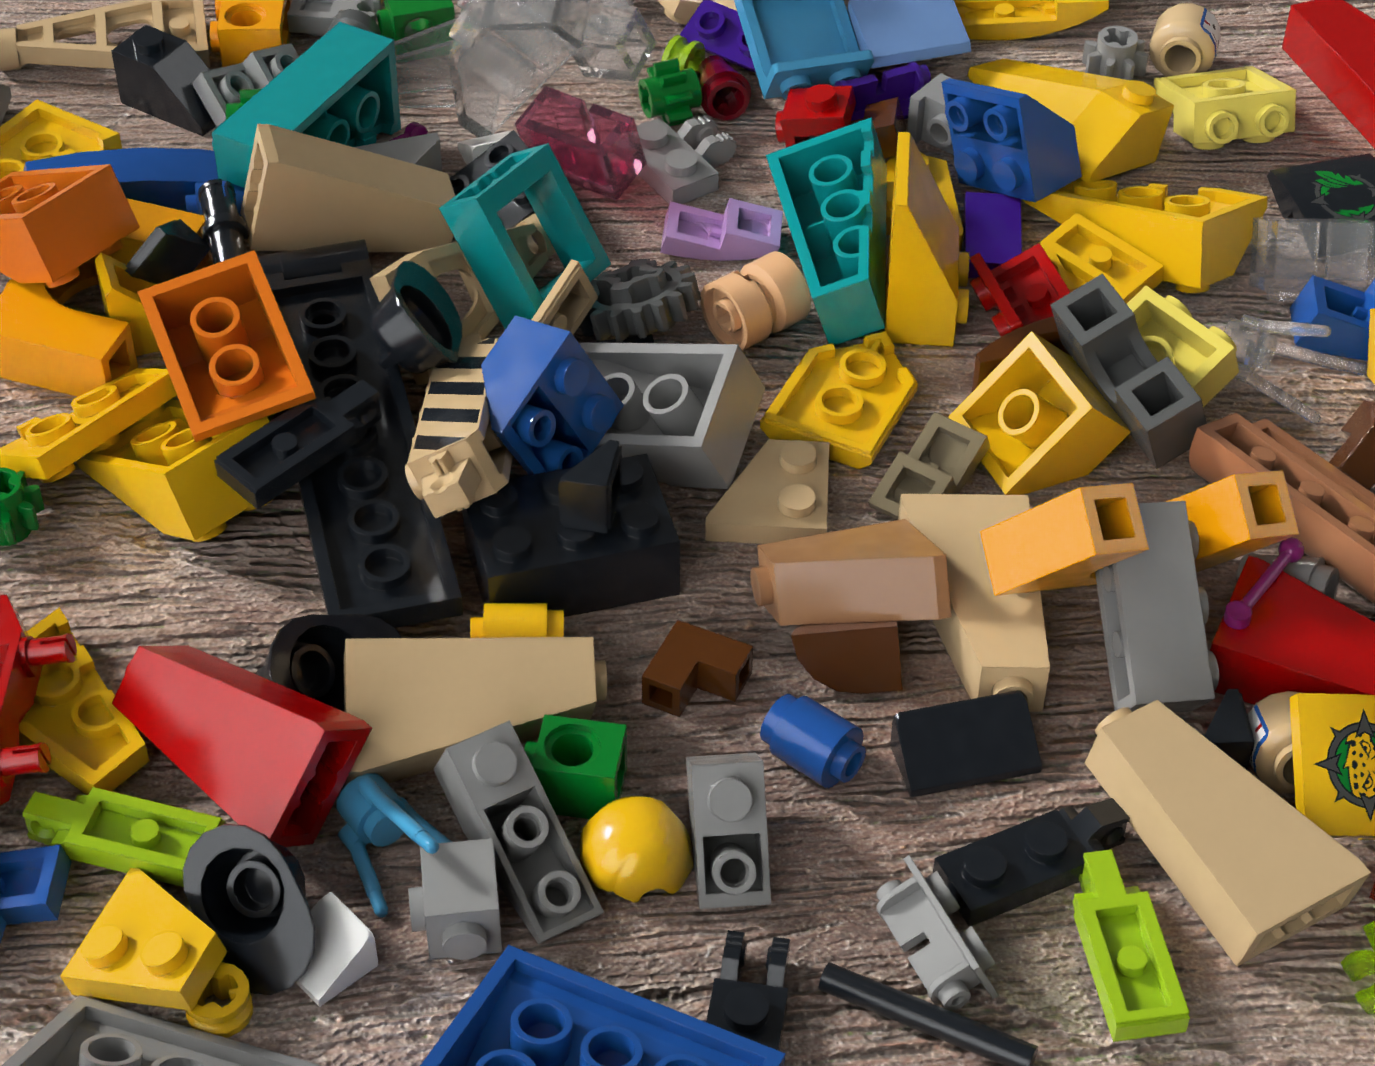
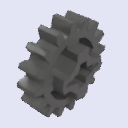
M650 259L631 260L624 267L614 271L602 272L597 277V280L590 282L598 298L581 322L579 328L582 329L585 337L595 334L596 341H602L614 335L616 342H622L627 337L638 336L640 339L646 338L648 334L659 330L667 331L676 322L686 321L688 319L687 312L695 311L699 308L698 300H701L695 272H691L689 265L677 267L676 261H669L662 266H657L656 260L650 261Z

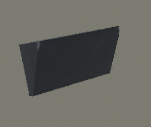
M1011 691L899 712L893 717L890 747L910 798L1041 773L1042 762L1029 707L1022 691Z

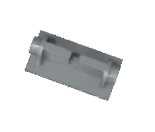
M910 855L903 858L914 876L903 883L900 880H892L882 885L876 893L879 900L876 910L886 922L904 952L927 938L930 941V944L909 956L908 960L928 991L927 993L934 1004H942L947 1010H957L970 1000L971 993L969 990L980 983L983 984L992 999L999 996L984 972L995 965L996 962L972 926L961 933L957 930L949 915L960 909V906L939 873L936 871L924 878Z

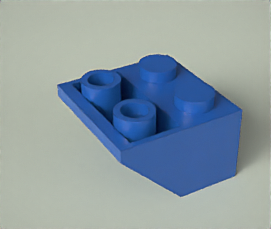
M951 78L941 82L945 100V114L949 124L954 152V166L959 183L1037 202L1082 177L1073 124L1027 94Z
M515 315L481 364L492 430L528 475L576 466L593 453L624 406L570 331Z

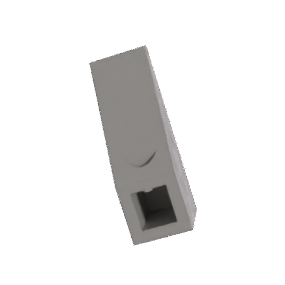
M510 720L446 748L433 769L468 840L493 838L496 881L538 945L602 915L604 911Z

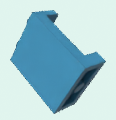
M734 0L764 99L783 97L787 100L790 89L810 88L818 84L834 86L835 82L839 80L847 81L867 76L874 62V57L871 50H859L844 0Z

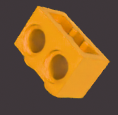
M215 0L217 21H211L210 45L212 52H220L222 67L242 63L253 51L289 44L291 32L288 29L287 13L292 0Z

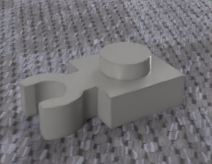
M292 0L287 13L289 32L307 33L311 36L322 37L328 32L335 16L347 9L360 10L368 14L376 22L377 10L382 9L381 0Z

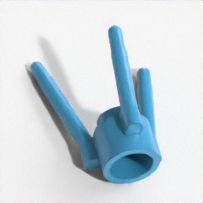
M367 773L356 777L345 786L337 799L336 809L346 822V825L339 831L338 837L351 853L374 913L377 917L383 918L388 914L389 910L365 846L368 843H372L377 847L388 846L405 833L427 853L434 854L439 850L438 843L452 841L422 818L405 798L399 797L384 778L376 773Z

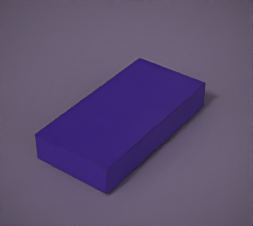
M966 192L964 202V252H969V257L980 252L990 271L1022 253L1021 199L997 193ZM969 259L968 278H977L979 276Z

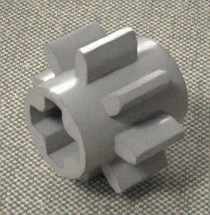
M1108 26L1098 32L1097 42L1092 40L1085 41L1082 63L1086 65L1085 73L1125 80H1133V75L1144 77L1149 55L1144 52L1145 41L1138 40L1136 32L1124 26Z

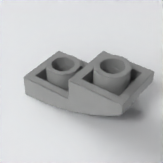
M292 43L253 51L242 63L201 72L192 82V85L214 124L218 127L226 121V104L240 103L239 90L264 88L287 66L294 62L299 55Z

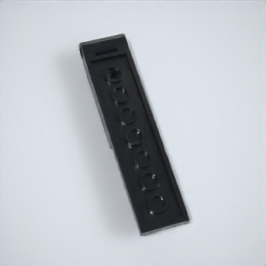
M365 240L257 256L314 393L321 399L328 396L333 399L363 379L379 391L380 394L379 403L382 418L367 430L366 435L359 442L298 482L326 614H361L376 617L394 628L463 615L462 596L440 517L435 518L424 499L420 500L416 497L406 477L405 465L409 458L416 427L399 365L396 364L390 368L383 369L378 364L380 342L372 331L369 318L380 302L369 279L374 274ZM286 409V410L281 411V414H283L284 412H286V411L289 410V409Z

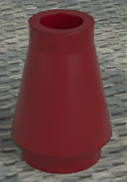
M717 55L705 58L698 68L702 92L701 106L703 110L715 119L728 121L738 118L745 112L751 99L749 82L744 76L729 66L724 58Z

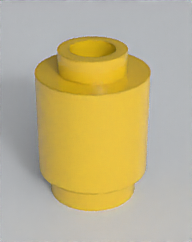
M484 603L483 617L470 618V638L564 637V610H547V603Z

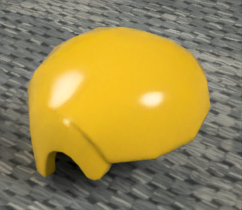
M626 796L616 799L603 806L582 829L580 837V863L586 875L598 889L614 892L616 895L633 903L639 902L645 893L655 889L665 890L669 894L676 893L681 889L694 867L692 843L682 821L661 800L643 796Z

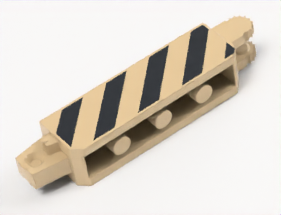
M478 332L461 339L458 352L459 358L456 363L446 360L432 368L422 409L419 412L417 428L412 438L409 458L405 465L406 477L413 493L418 499L425 500L435 518L446 515L454 510L460 512L463 510V507L467 509L472 503L497 493L509 482L513 455L492 430L481 364L498 341V338L484 339L483 335Z

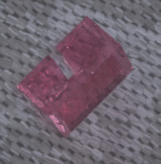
M547 86L542 89L515 122L518 135L528 148L549 143L569 183L616 201L647 164L634 118L593 104L588 110L585 100Z

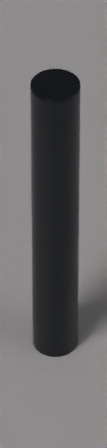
M831 962L826 965L821 975L818 986L820 991L1004 1066H1033L1038 1052L1037 1045Z

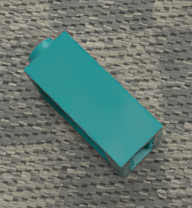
M549 143L509 154L439 208L504 329L507 328L515 315L531 320L563 273V271L560 272L538 291L497 212L522 192L527 196L564 268L567 267L571 259L579 261L591 282L611 265Z

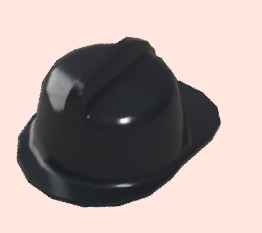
M403 261L396 268L391 289L373 310L369 318L372 331L380 342L378 364L383 369L399 364L407 371L419 374L446 360L456 363L459 358L458 352L462 339V323L454 303L438 280L425 268L412 261Z
M311 614L293 618L278 630L266 657L265 666L258 669L257 675L344 711L345 639L402 637L397 629L382 619L361 614Z
M224 824L204 832L190 847L183 866L184 892L192 912L216 932L227 950L222 962L233 964L244 972L249 980L250 993L273 995L291 988L306 973L315 951L316 927L309 904L305 898V875L299 861L286 847L270 840L265 834L246 825Z

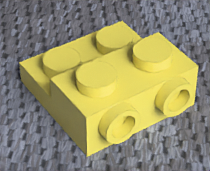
M1254 66L1154 78L1156 94L1174 105L1172 111L1174 114L1173 132L1192 143V146L1196 149H1219L1235 139H1242L1249 143H1266L1273 141L1275 137L1283 133L1295 132L1296 89Z
M1145 286L1127 303L1135 314L1140 334L1154 358L1159 362L1168 356L1202 399L1203 407L1239 373L1236 358L1237 348L1233 340L1218 327L1211 326L1208 329L1193 319L1187 307L1177 298L1170 295L1163 298L1151 288Z

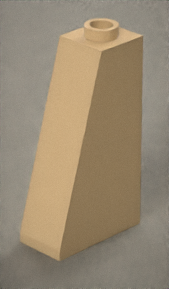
M257 124L240 213L241 217L246 221L250 251H293L364 239L368 252H417L452 243L454 235L439 208L451 200L455 193L448 173L278 126Z
M901 494L898 520H908L946 554L951 618L932 621L969 698L974 699L1018 690L1023 692L1028 703L1029 712H1043L1050 662L1041 591L995 596L980 531L1029 510V495Z
M594 638L345 639L344 712L364 720L372 727L345 781V786L356 777L367 773H376L382 776L387 783L432 771L446 748L509 720L521 744L539 738L544 714L590 720L597 701H605L607 696L605 660H595Z
M1155 700L1133 712L1129 707L1120 708L1108 715L1096 727L1095 733L1097 737L1085 761L1086 766L1110 798H1113L1130 817V825L1236 967L1348 906L1371 872L1359 858L1159 700Z

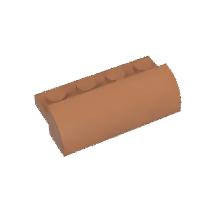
M1234 413L1197 427L1189 451V464L1193 472L1212 484L1234 474L1283 470L1299 535L1293 536V538H1297L1303 543L1305 554L1309 557L1324 558L1327 566L1338 568L1339 579L1375 604V494L1267 418L1250 423L1238 413Z

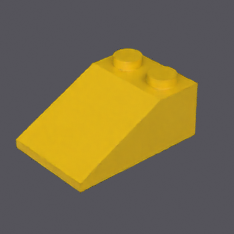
M898 132L887 261L884 331L887 332L893 343L953 347L956 323L967 324L969 289H959L958 286L967 287L969 252H959V227L911 133Z
M171 400L164 404L165 411L159 416L146 422L134 423L120 432L121 439L115 445L99 452L88 453L76 461L82 471L163 534L192 540L193 542H203L221 534L227 528L226 521L240 512L256 509L217 476L214 460L217 459L218 455L270 421L268 417H264L195 443L180 401Z

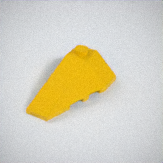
M1004 58L969 67L967 77L975 84L1027 94L1073 124L1082 174L1080 179L1088 184L1154 163L1174 108L1172 103L1158 96L1155 88L1145 82Z
M1078 178L1037 202L1021 200L1060 224H1063L1076 212L1164 265L1163 281L1174 283L1176 290L1184 293H1202L1208 291L1211 284L1234 275L1267 209L1268 197L1208 187H1200L1198 195L1171 196L1168 195V184L1150 183L1148 186L1127 187L1117 191V182L1113 180H1098L1088 184Z

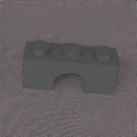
M1103 273L1052 303L1050 306L1062 345L1131 430V436L1155 468L1158 469L1188 451L1197 427L1207 424L1202 399L1168 356L1157 362L1140 334L1135 314Z

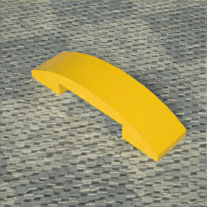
M954 0L969 39L1014 40L1042 36L1079 25L1109 9V0Z

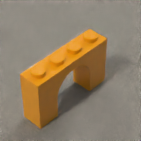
M127 198L140 228L121 239L123 247L110 255V257L127 265L156 227L173 220L181 219L202 238L201 228L205 226L204 215ZM210 250L194 271L213 265ZM90 259L78 267L80 275L58 287L48 288L46 283H18L13 279L7 282L3 292L0 294V378L79 397L138 368L129 322L63 306L76 293L99 284L94 260Z
M1283 470L1234 474L1186 495L1165 501H1186L1188 521L1195 523L1199 535V552L1194 560L1196 573L1299 535ZM1133 483L1079 487L980 531L995 596L1097 585L1095 571L1149 550Z

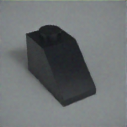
M145 25L111 50L122 104L201 136H204L216 126L192 85V82L201 72L210 69L186 40Z

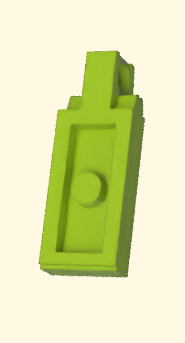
M92 787L88 795H77L74 801L34 791L22 813L28 829L27 836L29 839L49 846L61 845L70 860L127 873L130 868H139L152 880L184 887L183 866L190 847L204 832L226 824V821L222 820L221 817Z
M1112 849L1084 853V868L1082 874L1079 875L1082 893L1074 894L1073 899L1074 920L1113 1042L1186 1032L1190 1020L1189 1010L1148 891L1140 892L1138 886L1124 887Z

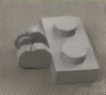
M703 115L697 119L692 118L685 121L677 133L661 118H657L615 134V152L668 204L670 201L684 204L718 190L719 172L715 168L719 167L720 164L724 165V163L729 162L733 158L734 153H736L735 149L737 146L735 144L737 142L728 133H717L719 130L717 128L718 125L709 116Z

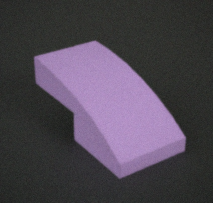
M729 198L723 215L670 201L664 221L660 253L699 260L734 261L757 259L768 253L778 252L781 240L783 211Z

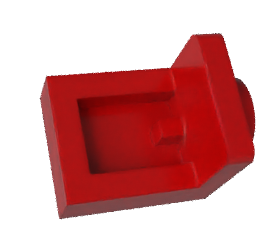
M818 84L810 88L790 89L783 111H778L776 114L775 130L778 142L785 143L787 148L806 141L808 137L820 136L850 125L856 105L853 85L832 86L829 84Z

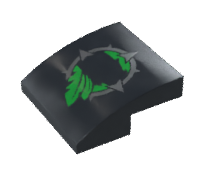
M1370 153L1269 171L1267 178L1284 222L1296 221L1310 259L1375 248V157Z

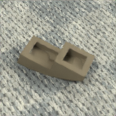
M934 412L908 455L899 451L868 501L869 506L898 520L901 494H958L990 448L988 437Z

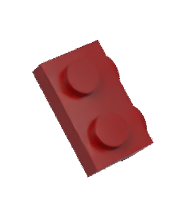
M1040 243L991 271L980 252L969 257L979 276L970 281V284L986 312L994 307L998 309L999 313L991 317V320L1001 337L1025 325L1052 317L1053 313L1050 305L1071 293Z

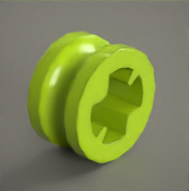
M676 35L668 42L661 61L677 58L680 70L692 68L699 78L698 68L705 59L704 44L696 40L688 44L685 37Z

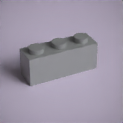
M1186 501L1138 503L1149 550L1095 571L1114 711L1123 707H1129L1133 712L1155 700H1159L1174 713L1194 711L1215 699L1214 691L1219 682L1217 659L1212 651H1208L1204 628L1209 616L1208 596L1204 587L1198 586L1194 561L1199 552L1197 527L1193 521H1188Z

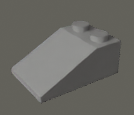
M579 342L624 404L613 425L607 430L595 450L609 440L619 441V446H622V458L647 453L658 482L675 487L729 489L765 391V386L738 344Z

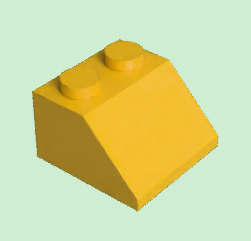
M1033 331L948 416L949 419L988 437L990 448L981 462L1005 495H1025L1089 475L1131 433V430L1073 358Z

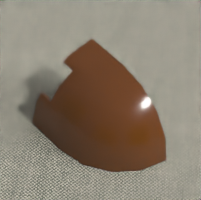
M896 621L809 624L795 628L790 635L798 661L814 680L835 691L857 694L903 691Z

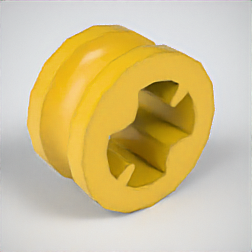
M220 963L192 1011L185 1010L189 1026L229 1038L240 1033L249 1024L253 1014V1000L250 994L249 980L241 969L233 964ZM214 994L221 1000L230 997L231 1002L221 1008L215 1002L205 1005L204 1000Z

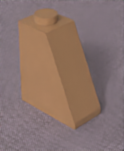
M906 519L757 545L759 567L751 569V585L754 599L759 607L764 606L780 626L951 618L946 554Z

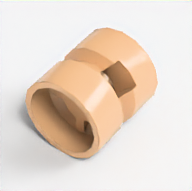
M774 251L744 265L740 272L738 270L730 272L706 284L701 291L700 304L703 317L716 340L720 344H738L741 350L744 351L767 339L771 332L782 331L805 319L810 312L811 297L806 280L794 261L784 253Z

